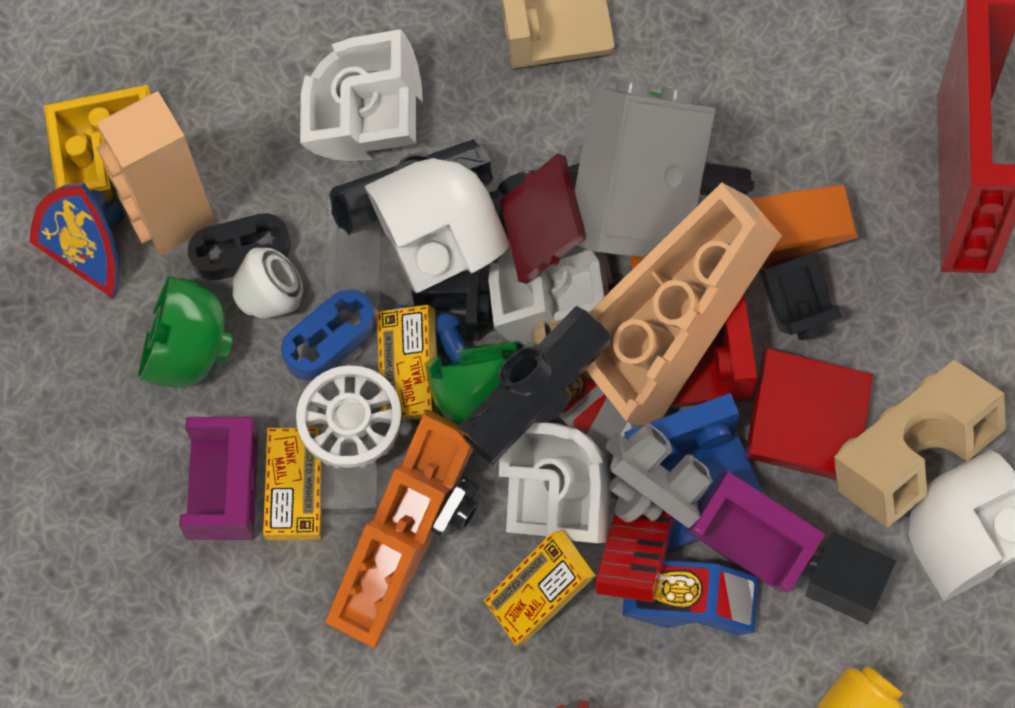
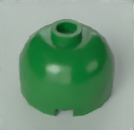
M168 275L154 307L153 314L156 315L151 332L147 331L140 358L138 377L140 378L139 380L147 381L157 386L181 388L194 385L207 377L215 362L225 364L230 352L233 333L224 330L225 312L219 299L210 290L191 280Z
M516 341L486 344L458 350L457 352L462 354L457 358L458 362L442 366L440 356L425 362L430 392L435 405L444 417L461 425L500 384L498 373L502 364L513 353L518 351ZM526 342L523 348L534 347L532 342Z

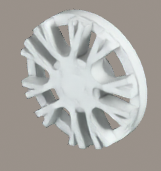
M348 365L327 370L309 383L298 402L296 423L300 437L308 451L315 458L323 461L324 464L331 465L336 469H339V467L352 468L359 466L360 468H365L368 464H374L375 460L382 455L385 456L388 454V450L393 448L402 425V411L398 395L386 378L369 368ZM346 377H355V393H346ZM333 381L339 391V395L329 401L319 394L318 390ZM369 381L382 389L373 399L365 400L361 396ZM391 403L392 409L374 414L371 413L372 409ZM309 404L326 409V415L307 411ZM378 422L391 423L385 437L373 432L371 429L373 424ZM320 423L328 425L325 433L313 439L310 437L307 426ZM366 434L376 445L369 451L360 440ZM334 435L338 440L329 452L323 450ZM352 442L357 446L358 455L341 456L342 448L346 443Z

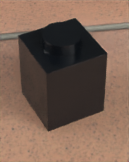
M832 532L826 547H817L801 574L810 579L805 596L868 625L897 560Z

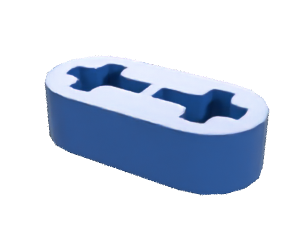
M351 289L339 291L292 328L284 337L281 346L282 357L289 372L297 379L305 381L314 380L323 372L333 369L364 343L373 333L376 324L373 306L368 297L359 291ZM346 309L348 312L354 313L360 309L358 314L361 323L354 327L351 323L346 322L336 329L341 324L340 311ZM303 343L308 348L318 344L316 347L318 359L311 362L308 358L304 357L297 362L299 359L297 347Z

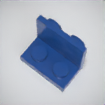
M731 393L650 422L671 443L672 452L660 463L662 467L671 472L688 454L694 456L709 469L712 483L697 501L698 507L720 473L730 472L763 494L751 464L745 458V450L736 432L739 411ZM644 425L624 432V438L628 440ZM676 519L667 552L698 541L684 532L686 526Z

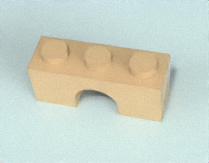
M953 359L939 372L928 375L920 383L918 389L898 405L887 408L879 420L859 437L851 438L841 447L838 454L834 456L838 492L886 528L890 527L927 496L925 459L917 453L928 448H943L952 451L968 462L1006 430L1004 392Z

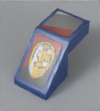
M664 560L654 602L624 598L622 615L663 628L699 623L735 635L754 633L759 577L713 563Z

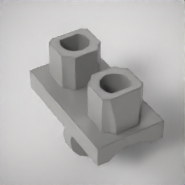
M650 423L644 425L628 440L616 433L607 442L606 449L613 454L610 466L611 472L617 475L611 481L609 490L619 497L615 506V514L625 522H632L643 514L651 521H655L661 515L662 510H664L684 526L690 528L701 517L697 501L712 483L711 475L706 465L694 456L687 454L671 472L666 470L660 463L672 452L671 443L662 432Z

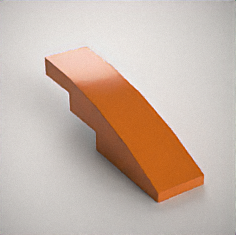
M845 185L787 192L751 199L782 235L762 267L859 237ZM629 256L632 270L645 257Z
M431 410L422 415L402 465L394 469L374 519L365 525L325 620L326 624L372 648L377 647L434 537L435 533L431 529L459 483L473 452V448L459 435V424Z

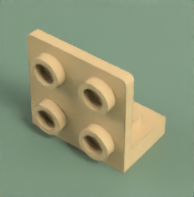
M500 0L511 69L602 56L614 52L615 44L607 0Z

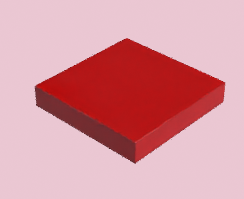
M767 348L761 357L745 458L837 480L834 456L838 454L841 447L848 440L857 438L865 432L873 374Z

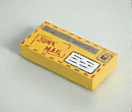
M429 305L377 312L379 374L390 382L398 395L402 411V421L421 419L422 415L429 410L439 414V409L435 405L429 389L425 362L437 357L435 309ZM391 403L380 407V411L392 409Z
M323 427L307 428L312 439L324 433ZM267 428L263 527L265 540H321L324 462L315 458L308 451L300 437L298 428Z
M560 530L551 533L484 599V602L512 642L517 646L529 641L596 575L565 532Z

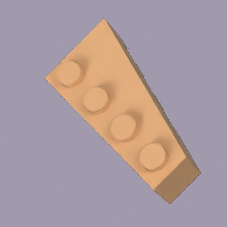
M159 91L97 122L103 144L96 147L108 170L107 173L118 192L117 196L141 244L151 240L161 256L189 241L197 231L217 225L185 136Z
M723 183L715 188L589 312L596 321L603 325L612 338L610 339L611 344L588 366L586 371L626 422L642 426L663 418L782 236L747 195Z

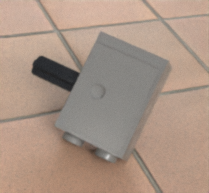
M623 80L617 81L616 90L593 87L575 186V195L586 238L576 246L601 253L646 257L697 207L699 194L709 195L721 183L745 195L749 191H753L755 181L751 180V171L748 168L706 162L715 108L694 104V92L662 87L661 97L649 96L650 85Z

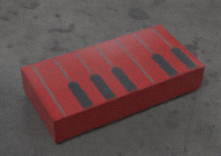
M662 510L661 515L655 521H651L642 514L632 522H625L614 514L595 581L596 594L654 602L675 518Z

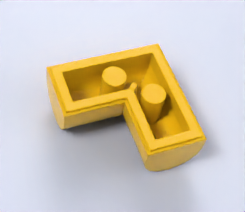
M148 85L44 105L56 189L63 185L85 183L89 191L97 190L105 194L106 205L113 200L111 179L96 147L103 144L97 122L151 95Z

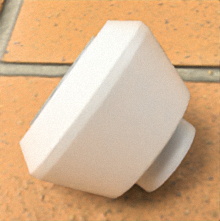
M257 247L250 250L233 278L234 301L247 315H254L265 319L294 312L300 306L303 294L301 278L293 264L275 249Z

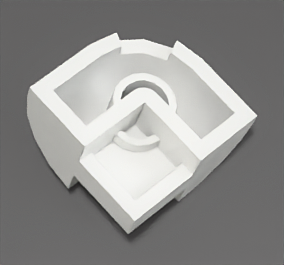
M401 29L352 37L332 44L334 51L319 62L311 76H304L301 90L300 143L314 154L333 160H374V150L416 144V105L423 104L422 83L412 46Z
M436 158L415 162L364 186L383 230L391 240L409 283L416 293L466 269L471 274L501 256L510 245L487 189L476 173L458 162L438 160Z
M509 245L497 263H490L488 282L494 328L510 342L516 341L517 344L525 345L526 342L533 343L531 332L539 322L544 321L547 336L551 332L549 320L561 322L575 306L589 313L609 293L608 284L613 283L606 253L575 246L560 258L558 266L550 265L529 283L525 284L518 282Z
M534 423L499 459V477H509L506 532L546 536L547 538L551 533L563 530L570 541L607 542L609 535L611 501L609 485L611 478L606 456L591 437L575 428L558 423Z
M992 450L936 477L927 485V496L910 509L908 535L914 552L943 601L993 577L997 570L1015 562V471L1000 454Z

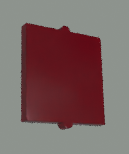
M557 153L534 173L527 172L525 180L500 200L518 282L527 284L550 265L558 266L560 258L586 238L565 155Z

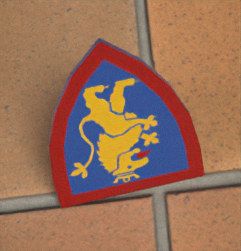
M85 183L63 185L51 191L35 209L29 242L112 299L115 297L119 279L118 255L110 229L124 218L122 209L113 202H109L106 205L105 194L97 190L89 191Z

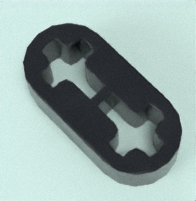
M269 213L256 214L209 226L197 231L191 237L188 244V257L194 271L204 279L214 281L234 277L247 253L253 248H262L259 243H256L259 241V233L269 230L270 235L275 237L272 239L273 248L271 249H275L287 257L291 249L288 229L283 220ZM217 244L219 250L222 251L219 253L220 261L210 264L208 258L204 257L207 254V246Z

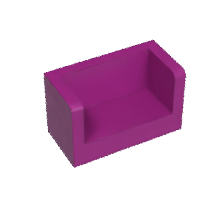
M186 417L185 430L191 440L187 514H181L179 519V527L186 540H253L259 433L253 418Z
M730 472L718 475L698 507L701 517L690 528L686 527L684 532L748 573L759 577V580L773 589L785 593L791 591L825 536V533Z

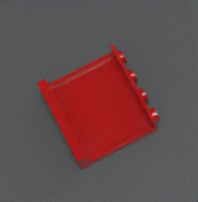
M965 0L937 94L940 272L996 273L1015 226V164H993L991 101L1015 34V0Z

